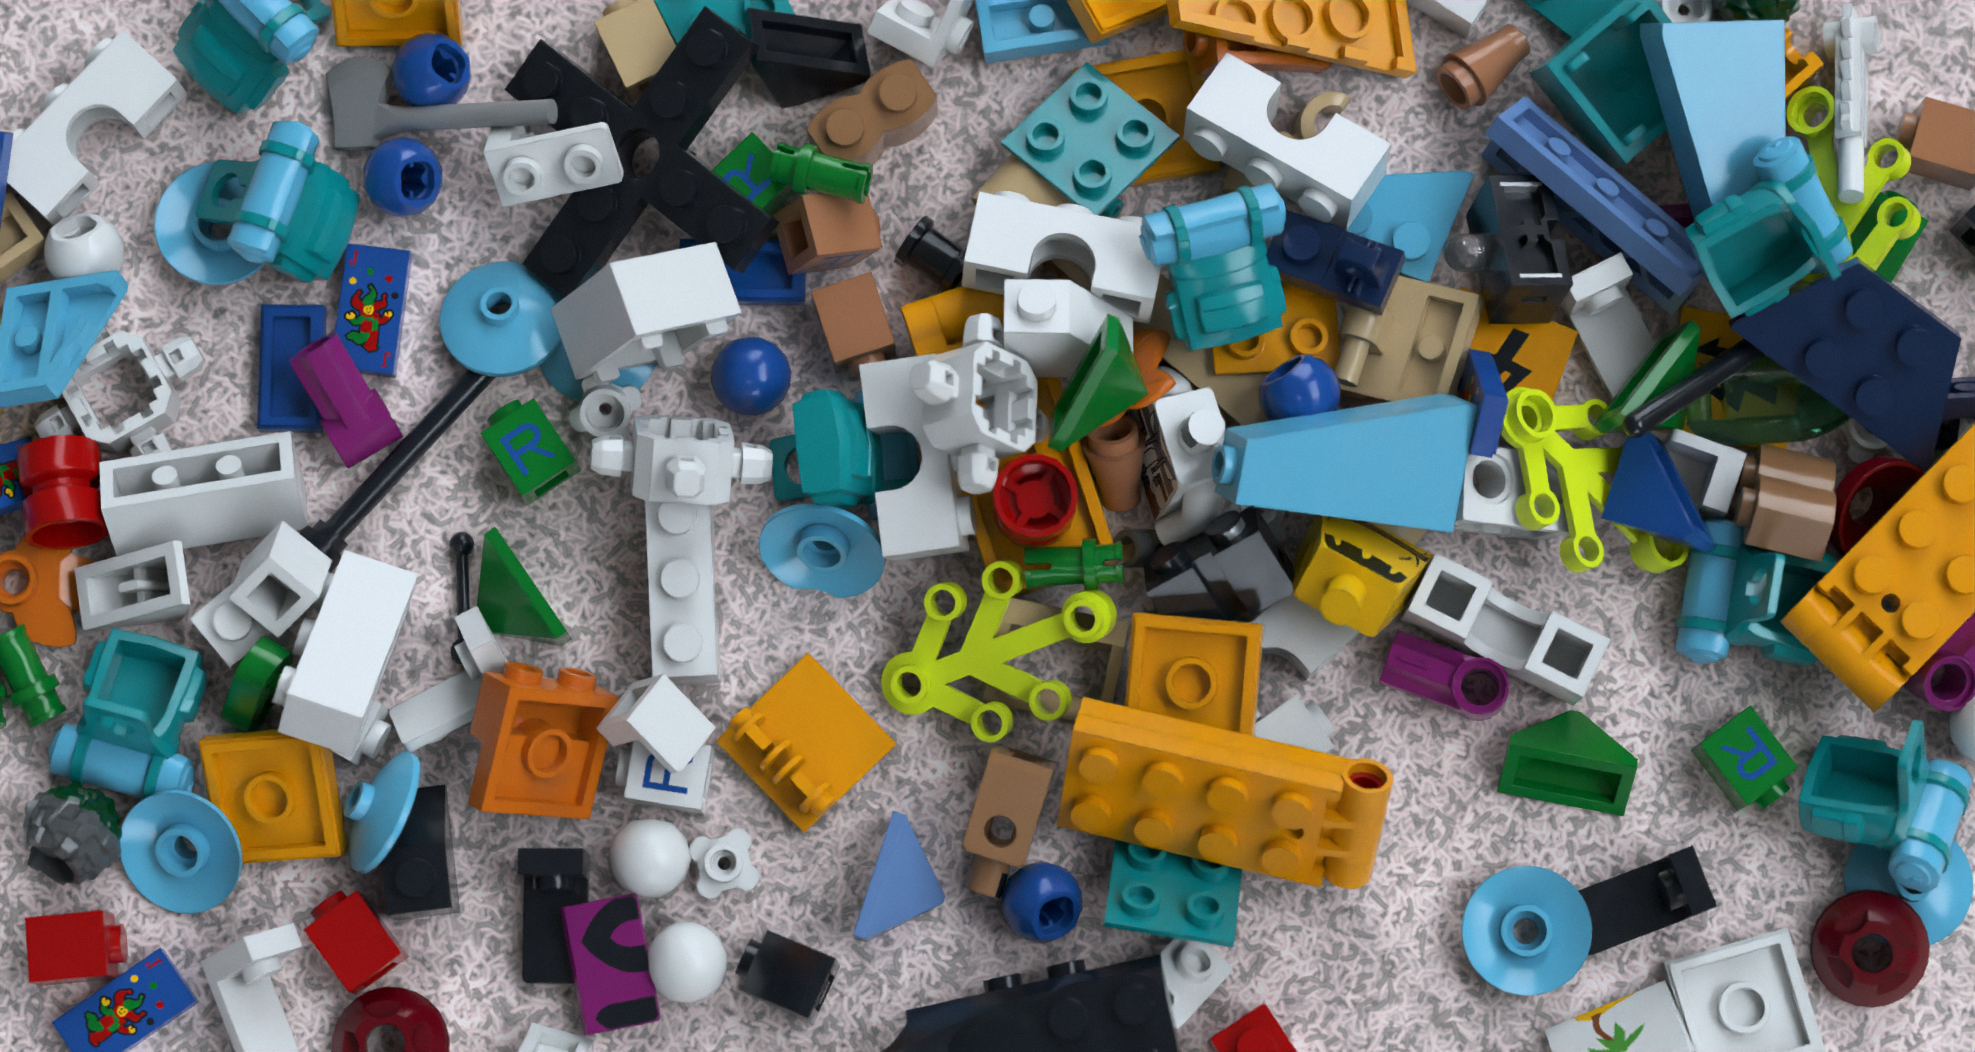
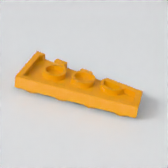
M1166 0L1170 27L1404 79L1417 73L1406 0Z

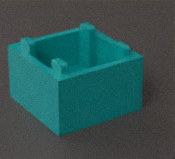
M1616 0L1529 73L1589 149L1612 168L1628 163L1667 130L1640 38V24L1673 23L1655 0Z

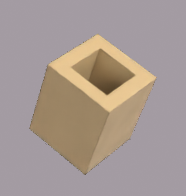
M617 0L603 10L602 14L604 17L594 21L598 37L630 102L641 97L676 47L654 0Z

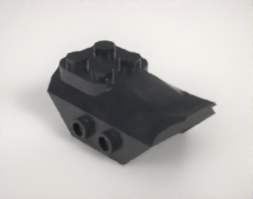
M1161 954L1090 970H1086L1084 959L1064 962L1046 967L1048 979L1023 984L1021 973L983 981L985 993L906 1010V1025L898 1037L882 1052H1182Z

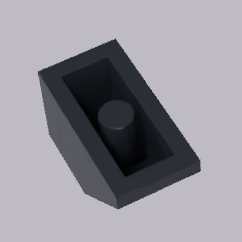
M446 785L417 789L404 827L391 850L381 861L387 916L396 921L460 913Z
M767 930L762 943L754 939L749 941L735 974L745 978L740 988L743 993L813 1025L840 965L837 959Z

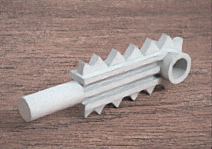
M1852 3L1842 4V18L1839 21L1824 22L1823 41L1828 60L1835 59L1836 139L1838 138V199L1843 203L1854 204L1864 199V152H1868V55L1880 53L1881 37L1876 16L1858 18L1857 9H1853Z

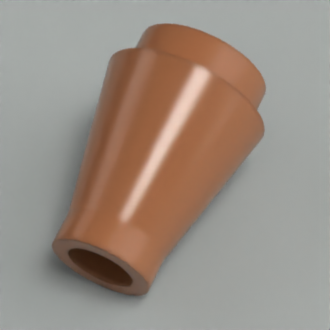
M1506 24L1497 32L1446 54L1443 58V65L1436 70L1437 82L1445 96L1458 108L1467 110L1473 105L1483 106L1516 65L1530 54V45L1524 34L1512 24Z
M1123 415L1111 425L1096 428L1087 434L1082 442V448L1101 491L1103 505L1106 509L1114 512L1129 511L1140 503L1139 487L1146 436L1138 428L1137 422L1127 415Z

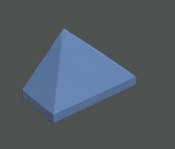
M895 811L892 813L853 933L855 939L863 942H869L943 904L945 894L906 815Z

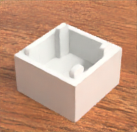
M716 242L611 262L551 308L575 379L594 376L598 384L616 380L620 376L619 370L658 362L662 370L677 368L683 364L684 354L707 338L725 334L728 331L727 323L742 313Z

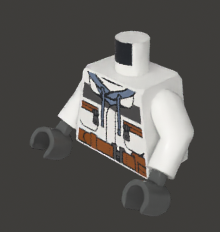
M1157 366L1156 369L1170 374L1174 378L1176 385L1150 405L1140 409H1127L1124 414L1132 417L1137 422L1138 428L1146 436L1141 481L1155 523L1154 530L1124 529L1115 535L1114 544L1115 542H1122V545L1131 543L1135 545L1133 557L1121 564L1126 568L1143 567L1144 564L1150 561L1153 554L1163 546L1176 541L1184 543L1205 532L1207 526L1220 516L1222 512L1223 497L1214 492L1216 484L1212 480L1211 465L1216 448L1219 445H1223L1226 427L1225 421L1220 414L1215 394L1210 386L1192 390L1191 384L1187 379L1172 368Z

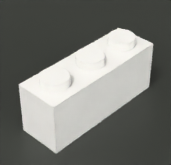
M291 431L99 462L101 510L116 556L173 540L182 541V548L188 549L267 536L282 520L295 531L302 530L308 526L305 483Z
M344 550L335 574L328 572L320 597L311 606L320 610L316 621L304 618L292 653L301 657L297 669L285 666L273 699V703L284 706L278 732L353 756L405 621L418 574Z

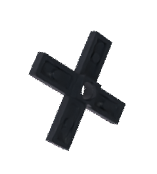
M704 6L651 83L632 107L551 43L540 39L504 90L518 101L555 100L558 108L557 121L555 124L548 125L556 131L599 122L607 123L624 174L620 183L573 192L522 264L565 298L605 266L647 205L650 204L701 245L716 242L723 262L734 271L743 274L780 222L698 159L696 153L689 146L761 46L717 12ZM655 137L660 151L658 162L649 174L637 178L632 165L634 153L643 141Z

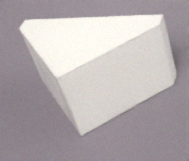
M173 540L74 568L83 631H97L181 620L191 605L182 541Z

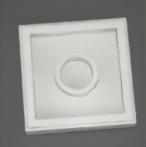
M1788 927L1661 963L1668 988L1696 1052H1826Z

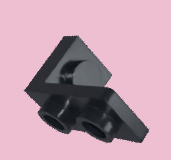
M1693 845L1671 853L1655 862L1578 890L1588 907L1592 923V940L1588 956L1717 907Z
M518 848L517 874L524 879L522 979L529 984H574L560 908L589 902L590 854L584 848Z

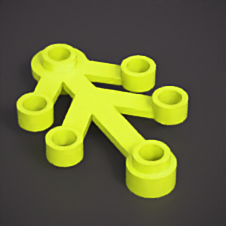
M1808 86L1799 90L1790 99L1786 111L1787 120L1790 126L1802 138L1808 141L1809 154L1812 155L1816 163V173L1836 214L1843 218L1847 227V236L1851 242L1850 235L1887 181L1899 180L1907 174L1911 166V155L1896 139L1883 138L1875 142L1869 149L1867 155L1868 162L1864 167V199L1854 204L1841 202L1838 199V155L1834 136L1835 97L1823 87ZM1827 110L1828 114L1821 124L1812 127L1811 121L1814 115L1819 111ZM1897 151L1898 158L1896 162L1888 168H1881L1883 156L1888 152ZM1895 196L1885 200L1877 211V225L1854 256L1852 252L1844 262L1858 257L1874 270H1877L1897 240L1907 239L1917 232L1921 224V215L1918 209L1904 197ZM1906 209L1908 211L1906 220L1897 227H1891L1890 220L1892 215L1898 210ZM1808 273L1800 280L1816 281L1824 277L1826 273Z
M1518 387L1506 392L1509 402L1501 435L1518 451L1526 492L1517 499L1515 505L1516 516L1519 522L1526 529L1536 531L1555 523L1559 518L1560 505L1555 494L1550 491L1546 458L1557 469L1570 534L1560 544L1559 553L1561 561L1573 573H1582L1599 566L1604 558V547L1595 533L1590 502L1603 514L1611 485L1601 475H1615L1623 447L1573 449L1557 432L1573 431L1583 441H1592L1607 434L1601 433L1590 423L1588 413L1595 422L1608 405L1597 398L1589 399L1578 405H1555L1551 398L1543 391L1526 387ZM1534 502L1538 504L1541 516L1537 513ZM1611 522L1631 541L1629 547L1631 558L1643 570L1652 573H1662L1681 565L1688 556V547ZM1579 545L1584 550L1585 559L1580 554Z
M1001 559L988 565L982 574V586L985 593L961 650L938 659L951 621L959 617L967 606V595L959 584L952 581L941 582L932 586L925 594L924 607L927 616L913 650L894 656L886 664L881 678L883 694L893 708L904 714L918 715L927 712L933 707L970 724L975 736L988 743L999 741L1011 732L1014 725V717L1010 708L999 701H990L984 704L947 683L970 675L1029 703L1032 713L1037 718L1044 721L1055 720L1064 715L1071 706L1072 696L1069 688L1059 680L1050 679L1044 681L1006 663V661L1069 637L1080 643L1098 641L1108 635L1115 626L1117 620L1115 604L1101 590H1082L1073 594L1065 601L1061 613L995 637L1011 598L1022 590L1025 583V574L1022 567L1011 559ZM998 568H1004L1012 575L1013 585L1009 591L1001 590L995 584L994 574ZM940 590L948 591L954 597L955 607L951 613L943 612L937 605L936 599ZM1079 606L1088 607L1094 613L1095 623L1091 629H1084L1077 623L1075 614ZM906 672H911L919 678L921 688L918 694H910L903 687L902 680ZM1044 689H1051L1058 694L1060 706L1057 711L1047 710L1041 703V693ZM986 711H993L1000 716L1002 727L999 732H990L984 726L983 716Z

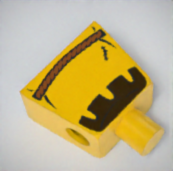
M1316 515L1296 551L1292 593L1300 601L1321 611L1324 618L1330 623L1347 625L1366 636L1376 637L1404 610L1434 555L1372 522Z

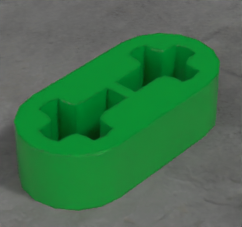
M268 636L261 637L238 666L220 718L241 732H253L259 729L276 705V703H273V699L285 666H291L294 655Z

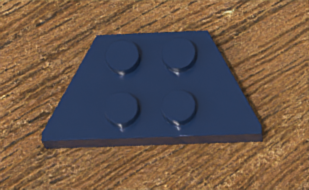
M1855 257L1838 265L1842 276L1834 280L1826 274L1816 281H1804L1789 288V295L1781 301L1774 302L1749 317L1741 314L1728 321L1733 331L1921 470L1926 472L1932 465L1961 337L1955 329L1861 259Z

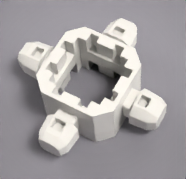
M980 313L968 318L964 327L962 348L938 354L928 362L914 365L910 372V387L923 400L922 427L933 447L957 457L958 484L961 490L971 494H983L992 491L996 483L1000 458L1023 453L1032 444L1042 442L1048 436L1049 420L1037 408L1038 381L1027 360L1003 349V326L999 318L988 313ZM976 397L977 400H980L985 403L984 410L983 407L975 404Z
M104 327L62 392L68 405L61 408L56 404L38 417L34 427L40 438L59 435L77 436L79 432L83 431L87 438L95 440L99 444L100 449L121 454L133 447L130 450L133 457L173 450L167 436L163 432L158 433L176 422L182 401L171 381L179 378L182 382L202 368L205 359L191 337H180L161 346L163 352L155 355L153 349L141 336L123 331L110 335ZM125 357L128 360L136 357L151 383L157 399L149 403L151 409L142 414L139 412L126 419L119 427L114 429L109 425L103 428L82 386L91 382L89 377L117 364V361Z
M644 415L634 417L632 442L624 441L623 435H602L591 440L590 469L601 475L621 477L622 471L630 472L629 482L632 496L649 502L699 505L723 504L730 500L731 478H739L740 484H762L771 480L772 450L763 445L744 442L741 443V448H734V436L730 423L713 418Z

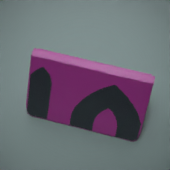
M632 893L561 907L560 913L584 1036L659 1021L661 1019L655 985L649 973L648 947L637 895Z

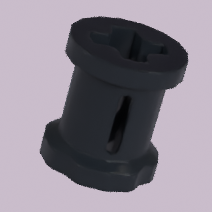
M924 216L905 238L895 255L894 263L900 267H904L907 264L937 284V292L940 294L955 289L962 280L967 248H961L933 228L934 220Z

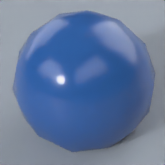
M424 33L407 40L397 51L392 65L394 88L402 99L411 106L457 104L467 93L472 78L469 57L458 43L444 34Z
M400 137L387 140L371 151L363 167V187L372 204L390 216L408 217L421 214L435 203L442 189V166L434 151L417 139Z
M743 337L731 341L718 352L712 364L711 384L715 396L727 409L739 415L757 416L772 411L784 400L790 388L791 368L786 355L776 344L761 337Z
M1309 354L1297 355L1279 365L1264 378L1259 386V403L1265 417L1269 421L1335 411L1340 403V384L1334 370L1323 360Z
M1044 861L1025 865L1009 877L1001 895L1002 913L1008 926L1017 936L1041 944L1060 939L1074 929L1083 909L1082 891L1074 876L1067 869Z

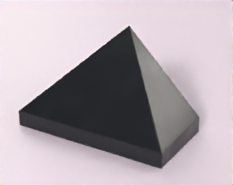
M747 8L743 14L746 35L761 46L751 59L752 67L782 109L798 106L866 83L871 76L861 24Z

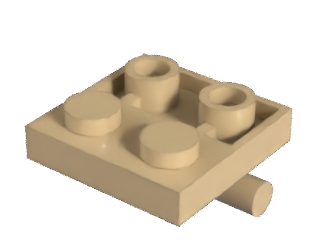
M1399 276L1382 316L1348 304L1339 332L1340 357L1334 371L1340 384V395L1376 404L1440 393L1455 396L1468 350L1471 347L1485 303L1479 294Z

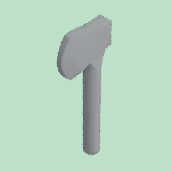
M356 56L345 59L332 67L326 74L333 110L335 148L342 151L374 150L381 144V140L394 134L408 131L555 124L558 117L557 104L553 99L407 107L387 105L393 83L392 69L388 65L370 57Z

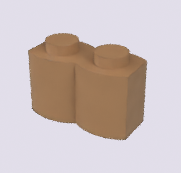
M913 60L892 63L876 72L863 86L860 94L841 97L823 107L812 118L807 127L808 142L818 146L822 154L874 165L886 147L899 146L910 142L927 130L938 113L937 95Z
M1758 443L1754 458L1746 456L1735 488V493L1740 495L1735 510L1734 525L1743 527V543L1821 562L1834 525L1836 513V494L1834 492L1836 479L1835 461Z

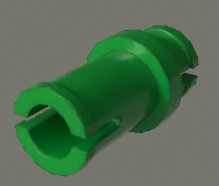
M779 142L772 157L769 180L771 183L791 185L793 192L796 194L805 195L809 194L810 191L853 200L858 204H864L865 197L868 196L871 186L873 165L822 154L818 146L805 143L802 148L789 146L787 143Z
M1090 538L1082 539V545L1024 547V564H1052L1051 569L1024 570L1026 588L1084 584L1085 590H1098L1099 583L1124 584V566H1104L1106 561L1123 560L1122 542L1097 545L1096 539Z
M19 625L1 634L0 667L13 691L12 694L8 695V698L13 707L20 705L28 720L29 727H34L66 711L67 709L62 704L55 689L60 683L55 673L48 675L26 632L25 625Z

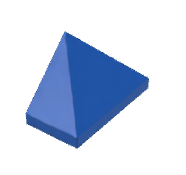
M1650 432L1640 438L1627 436L1601 519L1700 552L1707 553L1716 548L1717 546L1663 441Z

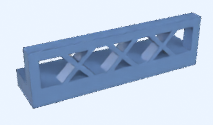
M1523 97L1499 114L1485 133L1491 141L1480 156L1503 175H1534L1552 190L1558 221L1604 260L1622 252L1633 273L1630 281L1672 317L1678 313L1705 278L1694 256L1685 228L1528 97Z

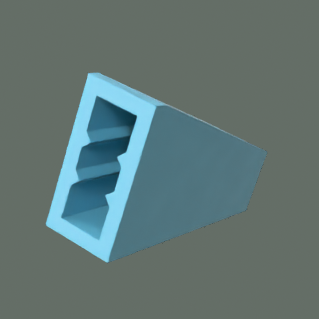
M1785 20L1640 24L1641 42L1694 222L1695 217L1709 207L1733 194L1741 196L1759 183V176L1753 164L1754 157L1768 143L1786 137Z
M1440 393L1226 428L1223 445H1219L1216 448L1212 459L1211 476L1216 484L1214 492L1239 505L1453 533L1477 405L1454 395Z

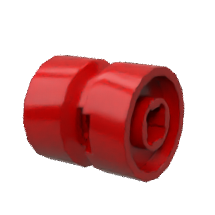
M75 435L50 436L29 442L17 450L18 481L23 487L24 495L28 496L23 500L21 508L24 536L29 545L49 550L74 549L99 542L108 535L109 532L101 510L100 490H97L100 487L99 462H102L100 446L95 440Z
M1025 454L1010 461L998 474L993 489V518L1000 533L1010 542L1021 547L1042 548L1060 541L1071 527L1078 502L1077 484L1070 470L1058 459L1044 454Z

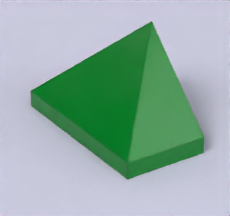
M1107 314L1053 408L1050 418L1049 448L1059 452L1063 451L1149 394L1119 318Z
M1690 320L1663 333L1594 422L1593 426L1601 433L1624 432L1622 423L1628 414L1694 371L1701 328L1693 320ZM1687 407L1651 431L1673 430L1674 428L1684 430Z
M494 527L484 534L477 606L492 634L563 646L572 640L497 528Z
M1570 710L1510 735L1497 792L1624 816L1637 771L1638 759L1582 712Z

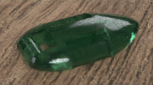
M1764 355L1719 385L1723 420H1713L1710 392L1686 407V424L1697 436L1722 445L1732 446L1803 442L1827 434L1851 419L1850 416L1767 355Z

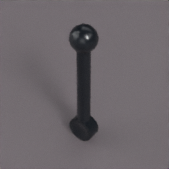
M466 532L454 534L449 542L450 550L456 555L457 616L470 609L468 555L474 548V540ZM457 625L458 639L452 644L450 653L454 662L462 664L454 646L465 640Z

